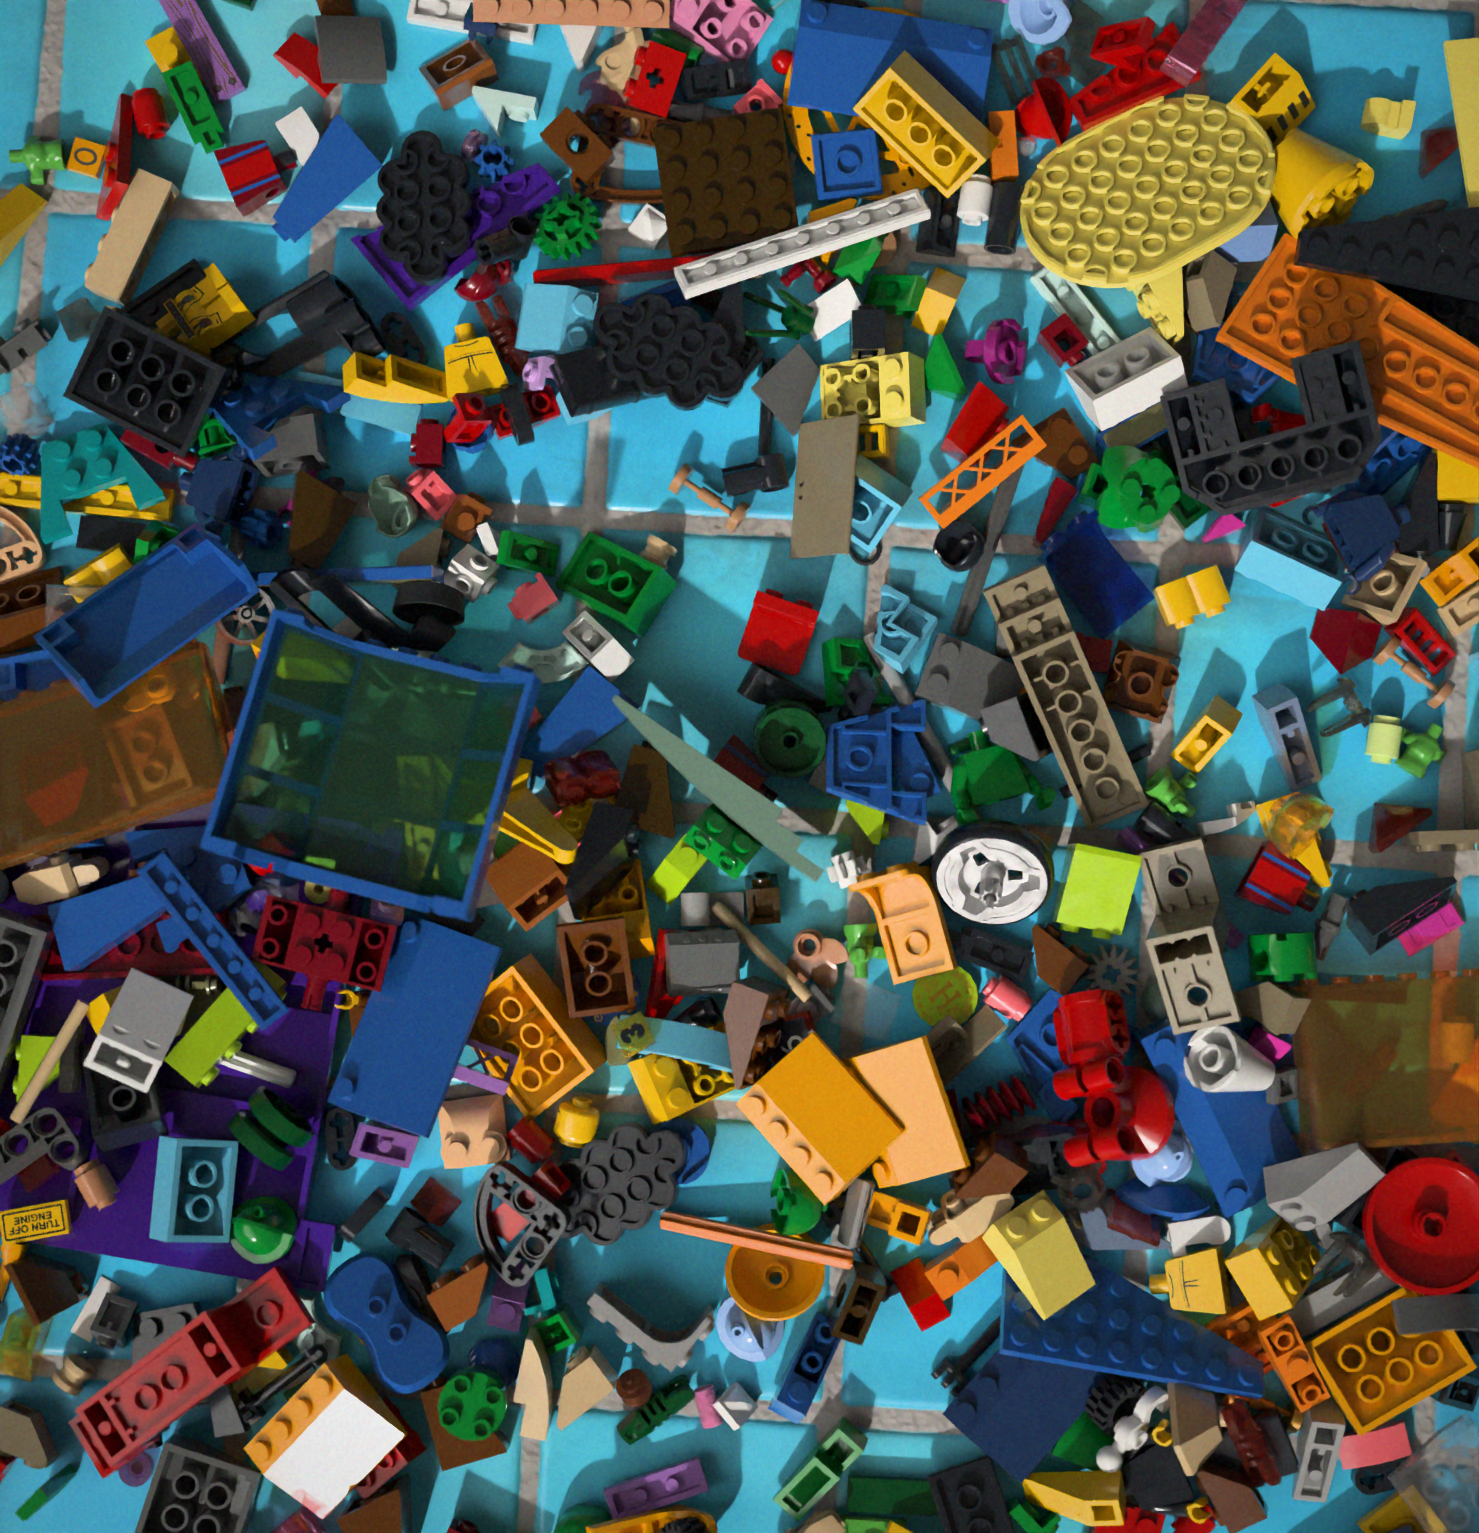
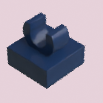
M471 2L464 16L463 29L469 30L468 37L471 41H474L477 32L486 34V44L490 45L500 23L473 22V2Z

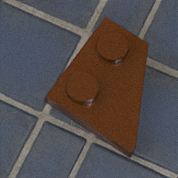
M1064 407L1033 427L1047 445L1033 457L1044 466L1055 469L1058 474L1071 481L1084 473L1091 463L1098 464L1099 459ZM1026 431L1013 439L1010 443L1012 447H1018L1030 437L1029 433Z

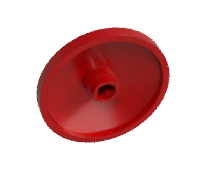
M1434 1157L1409 1159L1388 1169L1386 1175L1371 1188L1364 1205L1362 1218L1364 1241L1376 1266L1384 1275L1399 1286L1426 1295L1452 1294L1475 1283L1479 1279V1177L1459 1163Z

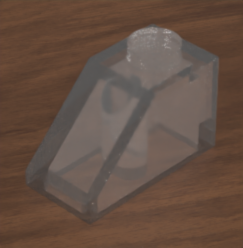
M29 381L0 396V429L22 435L25 433L28 434V437H36L49 430L48 426L56 422L40 390Z

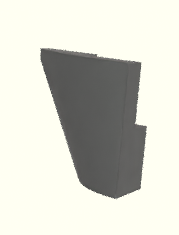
M797 344L751 387V391L773 413V417L793 437L798 434L820 370L807 352Z

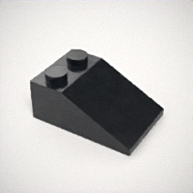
M595 802L564 888L574 919L581 920L632 870L635 859H640L644 841L640 839V825L636 823L632 809Z
M1454 876L1376 886L1368 892L1366 889H1363L1349 900L1346 925L1368 954L1372 955L1452 903L1457 880Z
M94 1043L80 1046L82 1064H84ZM83 1065L92 1134L103 1152L159 1138V1136L170 1135L158 1074H156L148 1092L145 1093Z

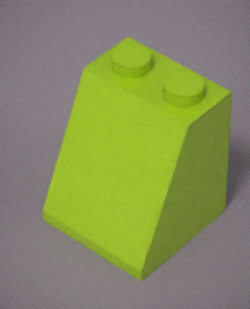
M1079 843L1067 845L1052 922L1060 923L1059 930L1079 934L1080 928L1093 930L1092 937L1111 940L1112 934L1122 935L1142 857Z

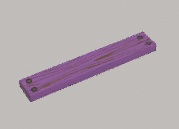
M159 0L217 105L245 91L244 85L196 0Z

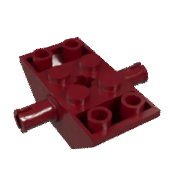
M334 888L330 890L327 905L323 904V906L267 895L251 960L306 974L305 976L308 977V981L300 1006L322 1011L328 982L336 981L377 992L382 991L398 926L349 913V910L346 908L350 893ZM328 937V940L333 942V947L326 948L325 950L323 940Z

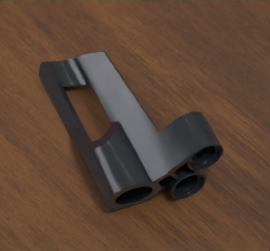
M324 269L252 312L256 320L219 346L210 349L211 353L209 355L212 357L235 355L241 372H251L259 377L275 378L340 345L343 348L347 347L351 355L356 351L374 358L385 352L386 346L370 315L362 307L358 296L341 279L335 275H330ZM290 313L293 321L303 333L267 355L249 352L234 343V340L272 317Z
M293 567L278 572L270 581V590L288 607L304 611L306 613L305 617L314 625L334 632L299 599L301 595L307 592H322L361 629L353 638L356 641L367 643V639H375L386 643V648L398 651L400 646L418 651V656L430 659L431 654L436 655L457 631L438 612L432 609L426 617L422 615L413 627L406 632L335 574L319 576L312 569ZM346 654L353 666L356 657ZM367 661L363 676L382 692H388L404 683L414 672Z

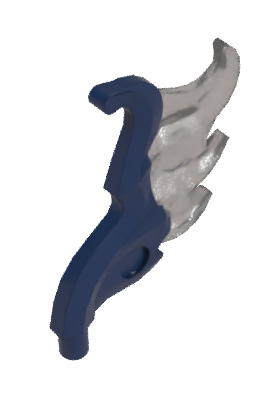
M298 851L293 853L294 858H296ZM280 872L267 873L265 876L257 873L252 874L250 880L253 887L229 906V930L235 935L245 937L246 932L240 928L243 922L252 925L258 930L267 895L299 901L300 879L284 875Z

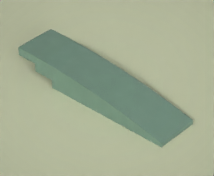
M617 695L614 696L612 701L620 712L698 791L771 852L811 881L817 882L824 870L796 852L803 839L776 821L783 811L782 808Z

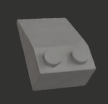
M1358 1142L1264 1167L1267 1205L1296 1231L1312 1230L1316 1225L1328 1223L1377 1184L1386 1175V1170Z

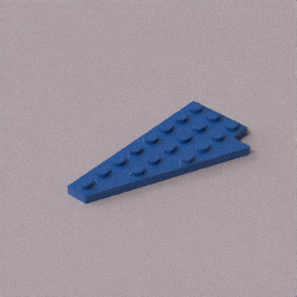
M1082 1252L1081 1254L1095 1281V1285L1046 1320L1042 1319L1003 1267L999 1354L1163 1383L1175 1382L1192 1388L1260 1399L1264 1395L1263 1362L1178 1310L1172 1309L1168 1304Z

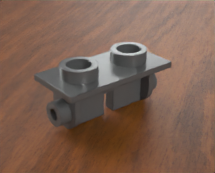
M29 318L23 320L12 329L16 334L7 341L0 337V375L3 373L9 374L10 371L25 361L18 352L20 348H23L31 357L43 347L49 345L48 340L52 338L50 333L44 327L39 330L35 326L40 322L39 318L33 322Z

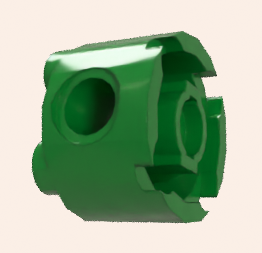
M1314 932L1248 935L1247 947L1250 982L1270 981L1269 975H1273L1274 981H1295L1294 974H1297V979H1318Z
M479 1365L467 1366L451 1375L439 1395L438 1412L441 1425L449 1433L462 1440L475 1441L488 1438L499 1427L508 1406V1391L500 1375L486 1366Z

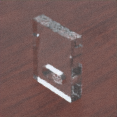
M846 975L829 1021L885 1042L902 996ZM858 991L860 996L852 1015L848 1016L844 1012L851 992Z

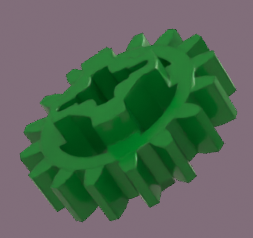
M565 192L562 200L553 196V204L550 206L548 204L542 205L544 213H538L534 216L538 221L535 224L537 230L534 241L545 256L550 254L553 260L557 261L560 255H562L565 261H569L573 253L581 257V249L585 247L591 250L592 246L589 243L591 239L599 240L600 238L596 230L603 226L599 220L601 214L589 197L584 199L578 192L573 199L568 192Z

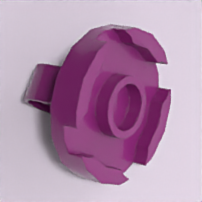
M998 318L994 320L986 331L985 340L966 341L964 360L985 364L989 378L996 384L1015 383L1013 378L1014 376H1021L1026 360L1025 341H1019L1017 331H1022L1020 324L1011 318Z

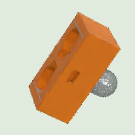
M1014 110L988 112L985 126L1000 140L988 157L989 178L992 180L991 185L997 182L1016 183L1019 175L1018 157L1033 155L1037 150V142L1030 136L1016 137Z

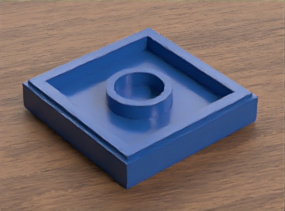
M873 128L811 134L817 202L880 196L883 194L877 135Z

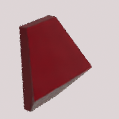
M1317 608L1309 639L1315 643L1340 675L1373 657L1382 625L1359 612L1325 608L1322 611Z

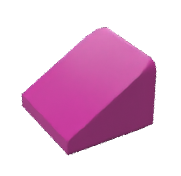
M1220 514L1202 536L1201 541L1204 544L1238 532L1246 525L1233 514L1227 516Z
M1255 1027L1248 1040V1043L1267 1057L1273 1065L1292 1047V1045L1258 1027Z

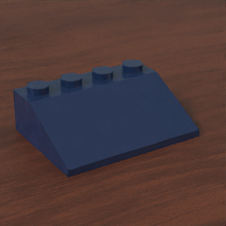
M998 1349L942 1414L968 1439L1022 1483L1083 1413L1085 1406L1088 1405L1086 1402L1088 1396H1093L1091 1392L1093 1387L1098 1388L1100 1386L1098 1381L1102 1378L1107 1380V1378L1099 1371L999 1354Z

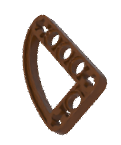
M603 103L591 105L585 114L592 123L588 128L596 136L602 133L610 142L611 139L652 149H655L654 127L683 123ZM599 111H603L606 119L615 121L614 115H620L617 120V132H612L613 125L609 123H602L601 127H596L595 121L591 119L592 116H598ZM629 118L637 119L641 125L639 132L633 136L625 134L622 130L624 121ZM580 137L577 152L584 151L585 146L589 144L586 138ZM572 171L570 183L572 190L575 194L577 192L580 193L584 199L589 197L591 201L617 205L643 206L646 203L649 205L663 204L661 189L624 190L600 187L603 173L593 182V187H587L586 191H581V186L577 183V180L581 179Z

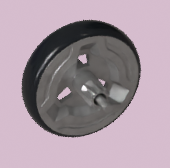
M982 819L960 825L941 840L932 858L931 878L940 900L957 915L980 924L1005 925L1024 920L1041 909L1052 892L1055 881V868L1049 849L1036 834L1010 821ZM980 852L983 854L982 862H978L975 857ZM1008 870L1022 871L1023 875L1009 876ZM980 882V888L977 890L976 886Z

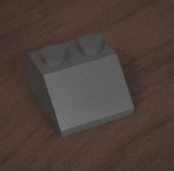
M307 411L293 412L289 415L290 417L280 418L269 432L275 435L277 447L257 460H252L267 479L294 475L298 470L311 472L331 469L326 431L313 413L309 414Z

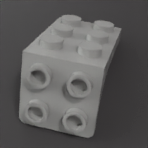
M600 1282L591 1292L587 1304L591 1307L589 1312L602 1323L608 1320L617 1328L615 1333L623 1341L630 1345L632 1342H635L643 1349L641 1354L644 1358L655 1366L659 1363L662 1364L670 1372L677 1365L683 1368L694 1353L692 1350L697 1339L699 1338L703 1342L715 1327L713 1324L716 1320L714 1318L715 1308L710 1304L690 1326L677 1331H666L652 1325Z

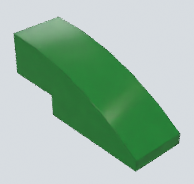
M843 1416L801 1462L776 1493L773 1500L798 1522L840 1480L842 1473L864 1451L868 1438Z

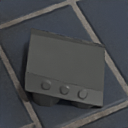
M710 925L698 932H689L683 929L676 930L673 933H666L665 959L668 997L729 993L732 982L740 980L739 944L741 942L736 930H723L717 925Z

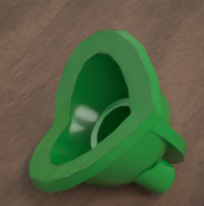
M261 1196L248 1200L237 1207L232 1213L229 1236L231 1244L242 1258L255 1264H268L282 1258L290 1250L298 1226L296 1215L287 1202L277 1197Z

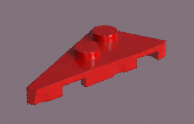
M123 93L118 97L111 138L104 150L106 164L96 218L105 221L110 220L114 208L118 206L130 184L133 119L131 101L133 97Z

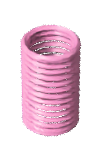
M711 1384L693 1390L702 1428L705 1429L716 1427L723 1423L722 1416L713 1406L717 1401L714 1385Z

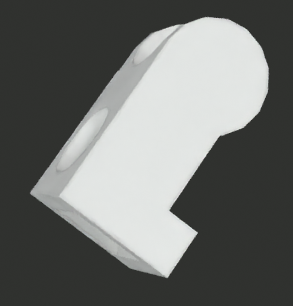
M1207 1213L1189 1220H1163L1166 1240L1171 1243L1168 1253L1173 1257L1187 1255L1185 1247L1187 1245L1205 1242L1212 1245L1224 1244L1231 1234L1229 1223L1216 1213Z

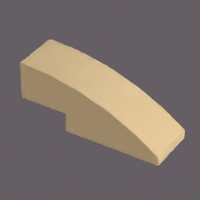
M530 1326L524 1345L513 1402L526 1404L520 1436L546 1441L553 1409V1383L545 1345L538 1329Z

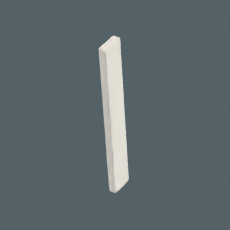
M915 188L674 267V275L685 299L928 220L930 219L931 211L919 188Z

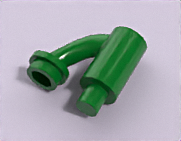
M656 28L652 35V39L661 45L687 54L683 68L697 66L703 57L705 48L672 29L665 32L660 28ZM655 70L653 73H647L646 79H649L652 75H655Z

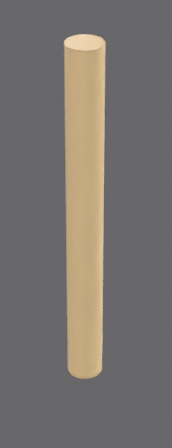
M721 901L712 907L711 911L730 930L735 929L739 939L804 1003L813 995V992Z
M78 999L13 1110L10 1116L13 1121L20 1124L24 1121L88 1011L89 1003Z

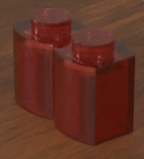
M588 751L576 758L561 757L544 765L545 785L559 806L577 805L588 798L603 799L621 791L620 771L606 751Z

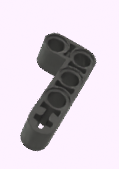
M50 1107L42 1108L25 1119L22 1124L19 1123L0 1137V1185L45 1153H48L50 1158L63 1168L75 1170L85 1164L88 1158L87 1147L64 1115ZM56 1118V1128L46 1133L45 1126L47 1122ZM28 1138L27 1148L23 1152L17 1153L16 1147L18 1143ZM69 1145H74V1154L70 1158L63 1160L62 1153L64 1149Z

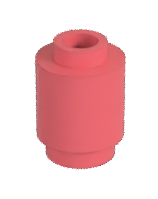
M1000 975L998 978L992 976L982 989V993L985 994L983 1002L1007 1019L1013 1018L1017 1022L1023 1018L1033 1002L1028 997V992L1003 975Z

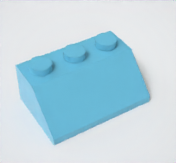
M1260 507L1238 553L1234 570L1240 572L1248 579H1255L1270 586L1276 592L1288 594L1307 606L1316 607L1324 611L1342 583L1346 563L1334 540Z
M159 1136L149 1238L164 1242L229 1243L239 1141Z

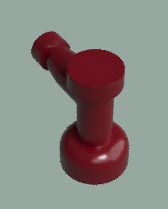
M812 257L795 263L785 275L783 274L779 278L788 288L792 284L791 282L807 271L814 278V290L818 294H822L836 282L838 276L830 269L823 270Z

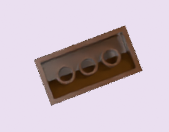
M61 566L35 572L0 584V655L20 648H30L38 644L33 636L73 608L69 591L63 583L65 575Z

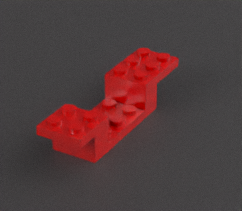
M273 1267L223 1306L201 1313L75 1409L78 1415L69 1421V1424L99 1474L105 1479L159 1440V1432L219 1387L242 1378L314 1324L315 1320L281 1267Z

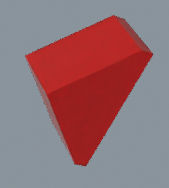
M918 1256L894 1269L890 1274L909 1311L923 1332L951 1315L942 1298L924 1274L925 1267Z

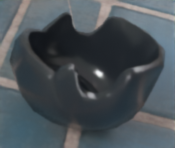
M954 520L947 527L942 528L936 535L933 552L950 571L964 572L974 567L983 556L985 540L980 531L969 521Z

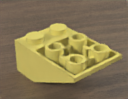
M1182 267L1159 279L1126 287L1128 291L1132 290L1138 299L1136 304L1141 316L1144 319H1149L1154 330L1173 349L1184 336Z
M902 352L820 365L822 420L857 413L860 415L859 426L886 424L891 428L927 423L923 358L910 352Z

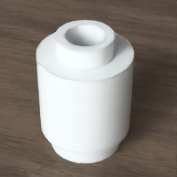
M972 174L961 185L957 216L962 218L964 224L979 226L981 222L988 220L993 194L992 180L989 177Z

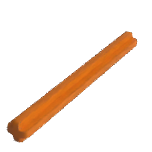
M664 1210L660 1217V1228L663 1230L844 1269H851L854 1261V1251L852 1249L787 1235H779L773 1232L670 1210Z

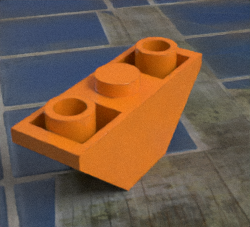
M1288 1313L1258 1329L1262 1348L1274 1371L1301 1413L1331 1397Z

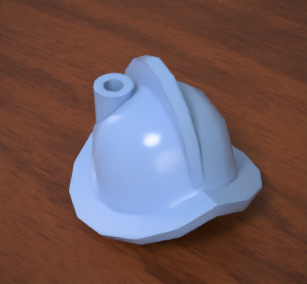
M1009 0L1008 13L1012 26L1021 37L1033 44L1046 45L1057 41L1066 33L1072 21L1069 12L1070 0Z
M1174 1118L1173 1130L1168 1142L1158 1154L1146 1160L1132 1161V1167L1137 1177L1149 1187L1156 1186L1161 1181H1178L1184 1178L1191 1169L1193 1161L1192 1150L1177 1118Z
M730 1295L724 1299L718 1310L716 1326L719 1338L731 1353L740 1359L756 1362L767 1360L777 1351L783 1338L784 1321H767L755 1318L743 1311Z

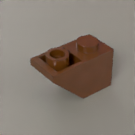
M1047 922L1045 926L1041 923L1035 924L1032 928L1038 977L1062 996L1068 995L1092 965L1087 960L1089 954L1077 944L1073 943L1070 947L1060 938L1063 934Z
M994 1131L986 1141L983 1140L977 1145L974 1154L969 1158L970 1166L955 1170L953 1175L955 1196L959 1199L1008 1194L1029 1172L1027 1150Z
M1205 1461L1197 1470L1198 1476L1195 1477V1481L1199 1490L1204 1496L1209 1495L1214 1504L1212 1511L1216 1521L1221 1527L1225 1525L1229 1533L1239 1532L1267 1519L1268 1506L1251 1476Z

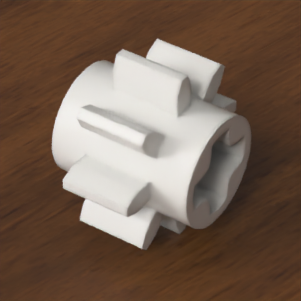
M853 850L831 857L830 860L833 866L826 868L831 883L838 881L841 889L857 883L856 877L862 875V872L868 871L864 857L856 858Z

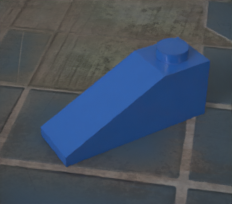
M891 731L892 770L901 791L927 792V798L940 793L939 785L915 733L912 731Z

